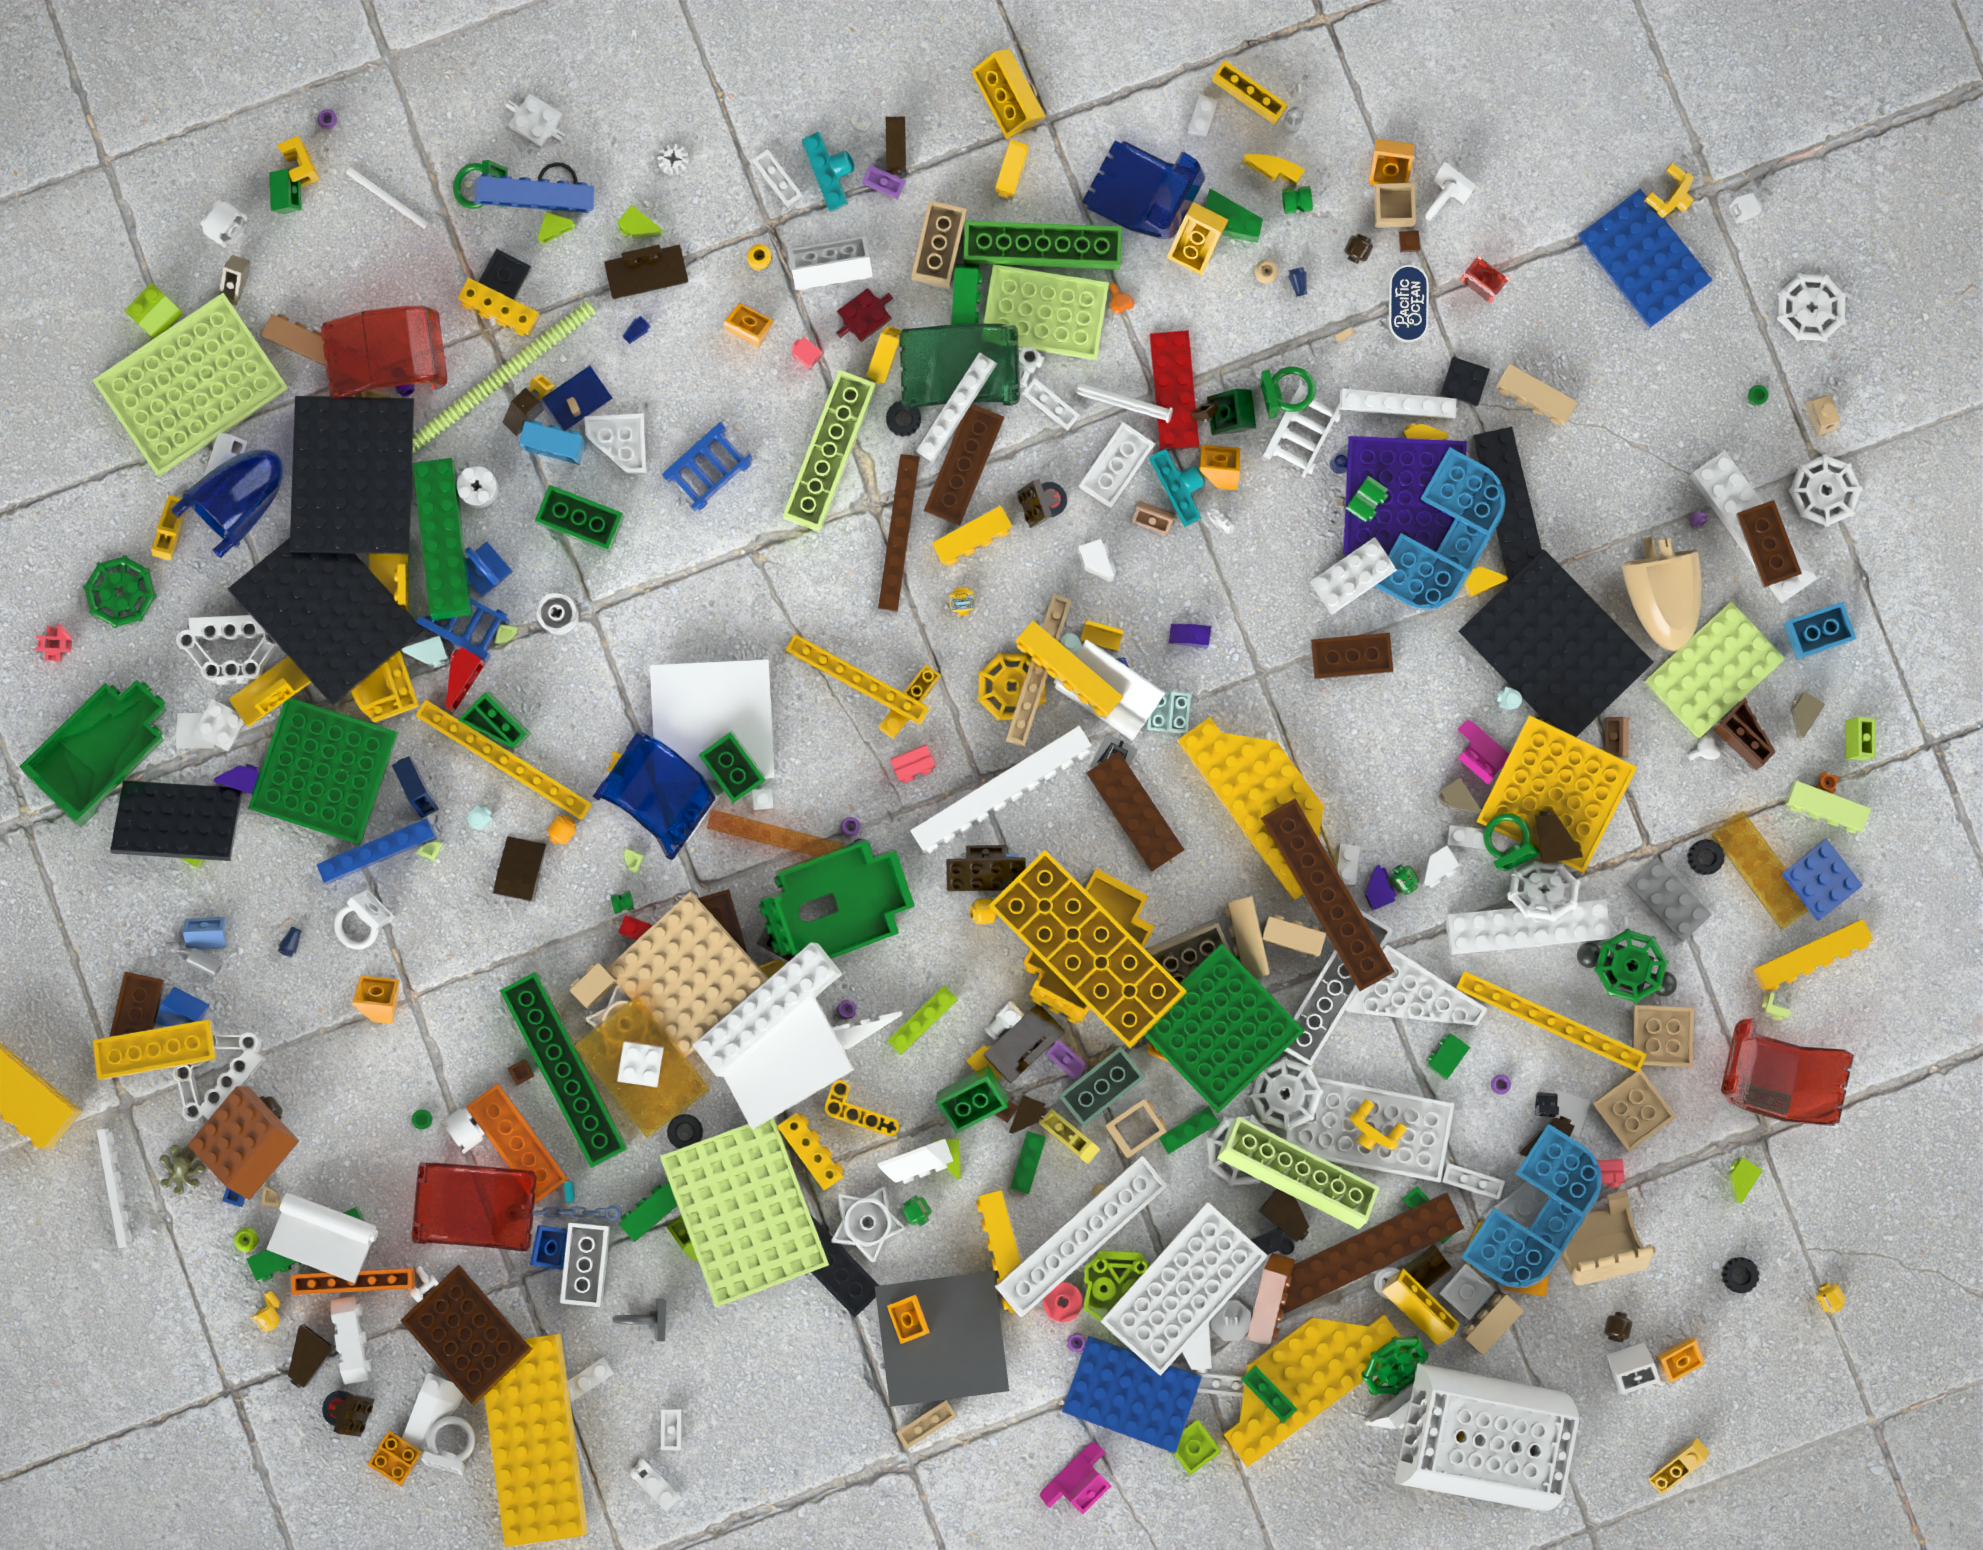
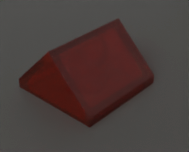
M1479 256L1460 278V281L1489 303H1492L1509 280Z

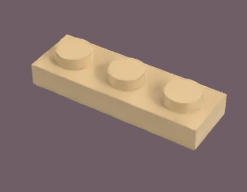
M946 1399L898 1430L896 1434L907 1450L955 1419L957 1415Z

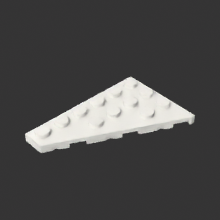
M1388 945L1384 947L1383 952L1395 972L1360 992L1357 990L1345 1011L1351 1013L1477 1026L1487 1011V1008Z

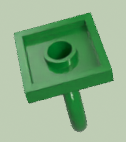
M482 160V164L470 163L459 170L453 182L455 199L461 206L468 209L483 207L484 205L474 204V201H468L463 197L461 193L463 178L471 171H480L482 174H491L494 178H500V176H508V168L491 160Z
M1289 366L1277 371L1272 378L1269 369L1261 372L1260 385L1269 419L1277 418L1278 408L1288 412H1297L1308 407L1313 401L1316 386L1312 376L1306 370ZM1289 374L1302 377L1308 386L1307 396L1297 404H1288L1282 401L1278 382L1282 377Z
M1502 813L1493 817L1486 825L1483 835L1484 844L1488 852L1495 858H1498L1493 861L1497 869L1507 872L1541 854L1538 847L1529 844L1530 830L1527 823L1520 816L1512 813ZM1512 821L1522 831L1521 844L1514 845L1501 852L1492 843V831L1498 823Z

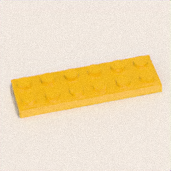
M211 1020L92 1040L97 1080L216 1060Z

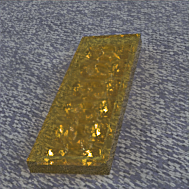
M1744 811L1711 833L1713 839L1723 848L1724 854L1780 930L1785 929L1809 911L1781 875L1786 870L1785 866Z

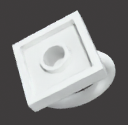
M1445 162L1433 180L1443 191L1426 212L1425 219L1431 220L1449 197H1455L1462 204H1465L1476 185Z
M367 889L351 897L347 905L338 911L334 920V928L338 939L345 946L357 950L365 949L374 943L378 936L379 928L390 923L395 916ZM351 911H355L359 918L371 927L370 935L363 941H353L343 931V918Z
M456 1416L444 1417L435 1422L428 1432L427 1446L429 1452L424 1451L422 1457L424 1464L463 1476L465 1466L462 1461L470 1456L475 1446V1433L472 1426L466 1420ZM455 1424L466 1432L467 1445L458 1455L438 1450L435 1445L436 1434L445 1425Z

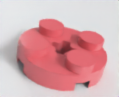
M1061 1282L1043 1298V1308L1046 1314L1059 1322H1069L1075 1319L1081 1311L1083 1304L1082 1295L1077 1287L1066 1282ZM1061 1296L1064 1299L1068 1298L1069 1302L1066 1303L1065 1308L1062 1305H1057Z

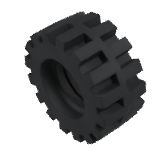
M907 400L896 401L889 407L886 413V423L894 435L908 437L919 429L921 414L914 403ZM900 411L909 412L912 416L911 423L905 427L898 425L895 421L897 413Z
M1703 839L1697 841L1688 850L1687 857L1690 868L1701 875H1710L1717 872L1725 861L1723 848L1714 840ZM1702 849L1712 851L1714 860L1710 865L1705 866L1699 862L1698 854Z
M681 1114L674 1117L668 1124L667 1137L673 1146L681 1149L700 1142L703 1137V1127L695 1116ZM683 1123H687L693 1128V1136L689 1140H681L677 1136V1128Z
M1736 1257L1726 1262V1265L1722 1268L1721 1276L1723 1277V1283L1728 1289L1736 1293H1746L1752 1291L1757 1286L1760 1273L1753 1261L1744 1257ZM1737 1267H1744L1748 1271V1279L1742 1284L1736 1283L1732 1276L1733 1271Z

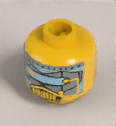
M755 244L750 247L747 252L748 264L755 271L767 270L773 261L772 252L769 247L764 244Z
M969 587L953 588V591L949 593L950 610L958 612V616L969 615V611L975 609L976 606L974 591L969 590Z

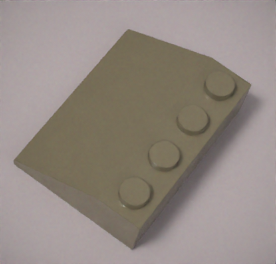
M1216 918L1145 949L1179 984L1221 944L1230 951Z

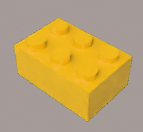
M1193 202L1182 222L1167 258L1202 275L1210 262L1228 219Z

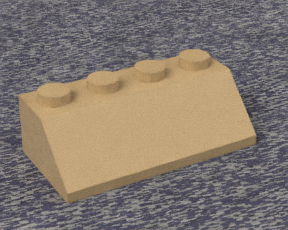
M1253 897L1228 902L1224 911L1226 919H1230L1232 925L1228 928L1231 939L1234 938L1236 946H1233L1235 957H1239L1240 963L1255 978L1268 976L1270 972Z

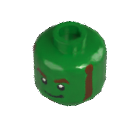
M1400 864L1392 869L1393 873L1390 876V881L1398 893L1407 895L1418 888L1419 878L1411 866Z
M916 1195L903 1203L902 1212L910 1225L918 1224L922 1226L930 1221L928 1217L931 1215L932 1210L923 1197L918 1198Z

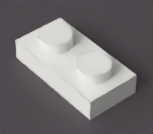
M1200 94L1187 133L1203 138L1207 137L1218 100Z
M1449 825L1447 845L1487 850L1483 839L1485 829Z
M1339 845L1337 872L1345 885H1356L1360 846Z
M661 1409V1450H681L682 1409Z

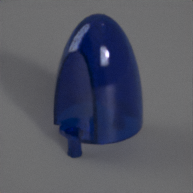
M264 449L252 450L236 455L209 472L189 490L185 489L182 492V499L170 508V511L177 518H180L191 507L223 539L212 549L219 558H222L232 547L238 548L240 546V541L254 527L276 497L283 479L282 460L275 452Z

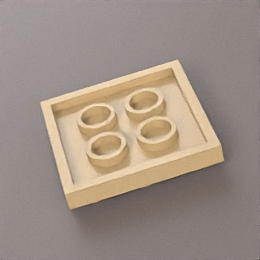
M1633 1005L1632 1048L1647 1054L1642 1065L1693 1067L1694 1007Z
M1640 1069L1639 1073L1634 1072L1592 1103L1627 1152L1633 1150L1676 1118L1673 1111L1642 1069Z

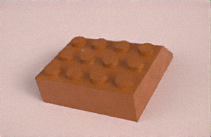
M236 1086L189 1142L188 1146L227 1188L251 1200L299 1143V1140L249 1086Z

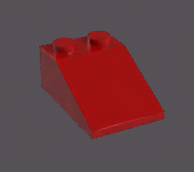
M462 646L459 650L456 649L450 658L452 661L450 663L446 708L453 713L486 665L482 659Z

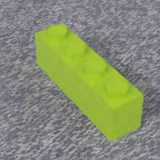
M944 985L887 1041L902 1055L958 999Z

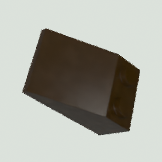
M507 836L496 875L493 894L534 902L547 844Z

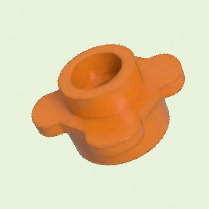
M1821 772L1819 775L1820 781L1817 783L1816 788L1833 794L1839 781L1838 776Z

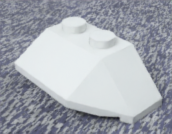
M1414 1381L1363 1421L1371 1426L1394 1429L1405 1427Z

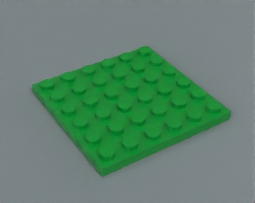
M293 698L287 699L279 715L248 809L361 845L398 732Z
M1223 944L1213 951L1180 983L1187 993L1144 1035L1217 1113L1228 1105L1305 1031Z

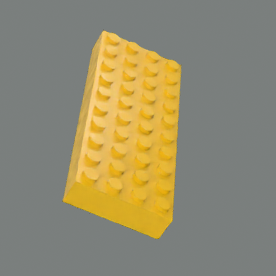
M1046 850L989 905L1014 933L1130 1049L1187 993Z
M561 1333L524 1338L533 1350L484 1396L505 1547L581 1537L588 1534Z

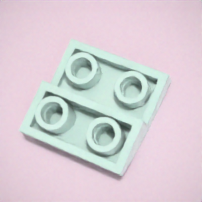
M1165 692L1146 721L1145 730L1188 733L1191 694Z

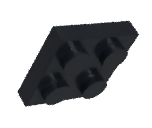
M496 248L479 283L515 300L532 267Z
M1452 357L1440 395L1477 407L1490 369Z

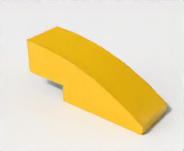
M1245 154L1242 160L1243 163L1271 181L1276 182L1278 177H1281L1295 187L1305 172V169L1299 165L1271 155Z
M168 495L151 548L154 557L172 561L183 526L188 499Z

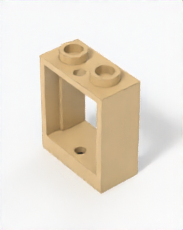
M1142 1099L1104 1125L1127 1159L1167 1132L1165 1130L1167 1124L1161 1116L1157 1118L1153 1112L1156 1108L1150 1100L1146 1102L1145 1099ZM1143 1106L1159 1131L1133 1149H1130L1114 1125Z

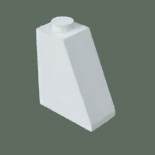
M1209 1322L1182 1351L1191 1370H1195V1373H1207V1369H1212Z

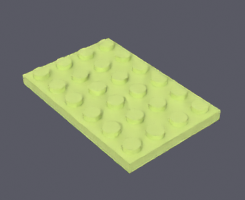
M993 264L981 342L1015 348L1032 347L1041 352L1097 360L1109 282Z
M1731 601L1704 625L1685 647L1677 650L1644 682L1699 739L1783 662L1785 658Z

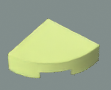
M500 624L497 629L495 644H504L511 641L516 636L519 628Z
M426 843L416 853L435 862L443 843Z
M625 848V863L632 872L637 874L644 855Z

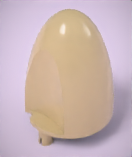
M1655 536L1642 538L1645 550L1644 558L1621 564L1624 580L1635 612L1647 633L1664 649L1677 651L1685 647L1691 640L1700 615L1702 578L1699 551L1673 552L1671 538H1664L1658 540L1661 552L1659 554L1656 549Z

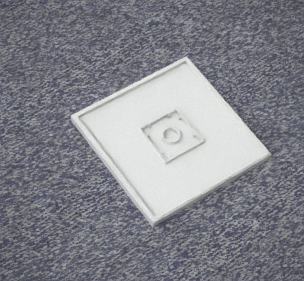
M769 659L650 665L656 784L717 781L699 757V753L731 730L765 777L775 778Z
M814 998L727 1073L724 1078L751 1129H755L852 1072L854 1069L817 999Z

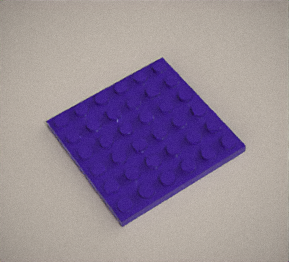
M1348 436L1345 508L1367 476L1388 489L1386 492L1388 497L1383 504L1378 503L1375 508L1377 513L1371 521L1363 522L1345 509L1343 554H1351L1375 537L1386 554L1389 555L1401 533L1437 552L1455 518L1422 501L1421 497L1449 447L1466 456L1467 441Z

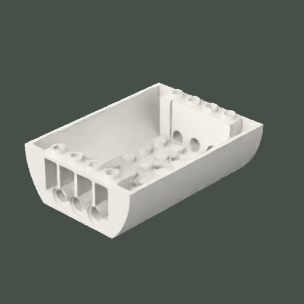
M1418 1363L1394 1483L1540 1511L1551 1510L1564 1499L1579 1423L1577 1407L1573 1399L1563 1391ZM1463 1431L1464 1439L1458 1442L1456 1435L1458 1432ZM1481 1434L1483 1441L1480 1445H1476L1475 1438ZM1517 1441L1519 1449L1513 1452L1511 1449L1512 1444ZM1536 1445L1534 1456H1531L1530 1448Z

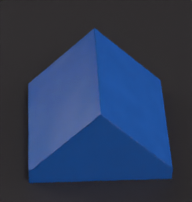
M173 987L160 1005L156 1023L169 1027L202 1021L210 1004Z
M538 1225L530 1265L563 1270L568 1230Z

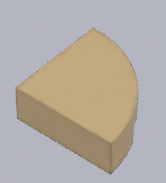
M575 398L566 399L574 417L581 415Z
M263 1185L260 1205L280 1208L281 1199L279 1194L273 1188Z

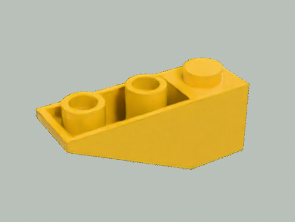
M1696 1437L1681 1448L1648 1480L1662 1495L1703 1464L1710 1451Z

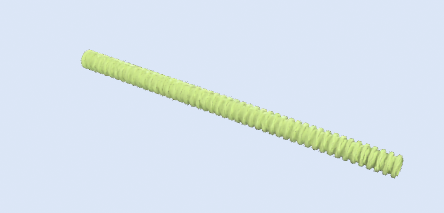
M586 300L583 301L584 304L578 305V309L574 308V312H569V316L565 315V319H560L558 324L555 323V326L550 327L549 331L546 330L545 334H541L539 339L536 338L534 343L530 342V346L526 345L525 350L521 349V353H516V356H512L510 361L507 360L505 365L502 364L500 369L497 368L495 373L491 372V376H486V380L482 379V383H477V387L473 386V390H468V394H463V397L461 399L458 398L456 403L453 402L452 406H447L448 409H444L442 414L438 413V417H433V421L429 420V424H424V428H419L417 433L414 432L413 453L416 454V450L420 451V447H425L426 443H430L432 438L435 439L437 434H441V431H446L445 428H449L451 423L455 424V420L459 421L460 416L464 417V413H469L471 408L474 409L476 404L479 405L480 401L483 402L484 398H488L490 393L494 394L495 389L499 390V386L503 387V383H508V379H513L514 375L517 376L518 372H522L524 367L527 368L529 363L532 364L534 359L538 360V356H543V352L547 353V349H552V345L556 346V342H561V338H566L568 333L571 334L572 330L575 331L576 327H580L582 322L585 323L587 318L591 319V315H596V311Z

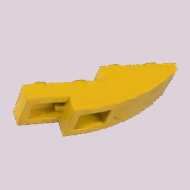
M925 664L903 693L922 703L941 675ZM891 709L878 726V729L894 740L910 719Z

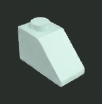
M441 636L402 648L406 655L429 666H434V668L446 665L445 662L449 661Z

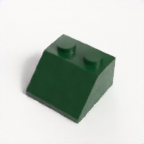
M1233 389L1207 397L1208 404L1217 403L1219 411L1210 420L1212 435L1239 433L1256 428L1252 390Z

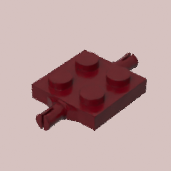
M867 288L837 310L845 325L836 331L839 338L841 339L850 332L860 342H863L891 321L892 317L888 314L884 305L893 299L892 295L888 292L879 299Z

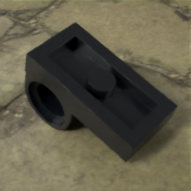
M1537 1092L1534 1116L1556 1117L1559 1115V1106H1557L1558 1094Z

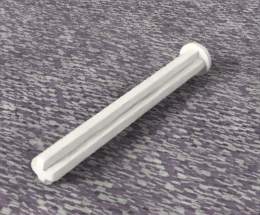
M1082 383L1077 388L1078 395L1166 420V423H1169L1172 416L1173 408L1171 407L1170 409Z

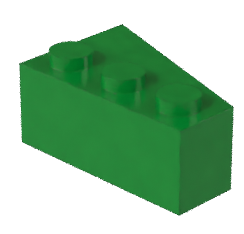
M1209 188L1205 208L1228 219L1222 236L1258 243L1263 219Z
M955 265L951 327L975 328V323L979 324L980 312H976V305L980 304L981 292H977L978 284H982V272H979V265Z
M484 692L458 719V721L489 735L491 738L511 748H518L532 734L491 692Z

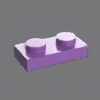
M872 165L869 166L862 181L863 185L897 200L906 183V180Z
M1059 1039L1046 1053L1051 1060L1074 1080L1088 1067L1081 1058Z

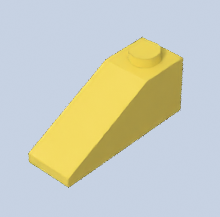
M1052 1108L1045 1115L1044 1120L1039 1122L1042 1127L1087 1164L1100 1151L1098 1146Z

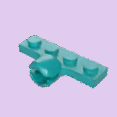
M816 132L801 139L828 210L833 212L848 205L840 179L855 169L850 154L846 151H841L830 155L821 132Z
M1167 449L1149 457L1183 526L1186 528L1201 520L1202 516L1191 495L1194 491L1205 486V479L1199 468L1191 466L1183 471H1178Z

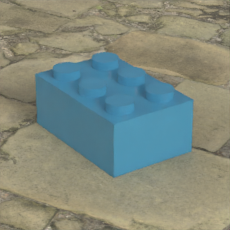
M531 420L524 423L519 445L523 451L580 465L586 441L578 431L569 430V432H565L559 426L550 425L546 427L542 425V422Z
M1844 602L1783 623L1796 660L1857 639Z

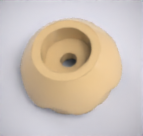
M1265 259L1257 263L1254 268V274L1260 283L1270 284L1278 277L1279 270L1275 262Z

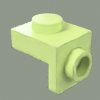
M1769 992L1767 996H1763L1761 1002L1762 1012L1771 1014L1772 1019L1782 1021L1783 1018H1789L1791 1010L1772 1005L1775 993Z

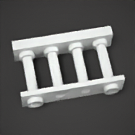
M1300 384L1290 404H1297L1303 401L1307 396L1305 393L1307 387ZM1315 400L1309 405L1331 417L1326 428L1298 414L1299 411H1286L1263 457L1270 460L1272 455L1275 457L1278 455L1305 469L1302 477L1305 478L1307 473L1311 475L1316 466L1313 461L1334 421L1338 423L1343 414L1340 411V404H1338L1336 410ZM1297 421L1322 434L1318 445L1291 432L1287 428L1289 422ZM1281 438H1287L1311 450L1313 454L1309 462L1281 449V446L1278 445Z

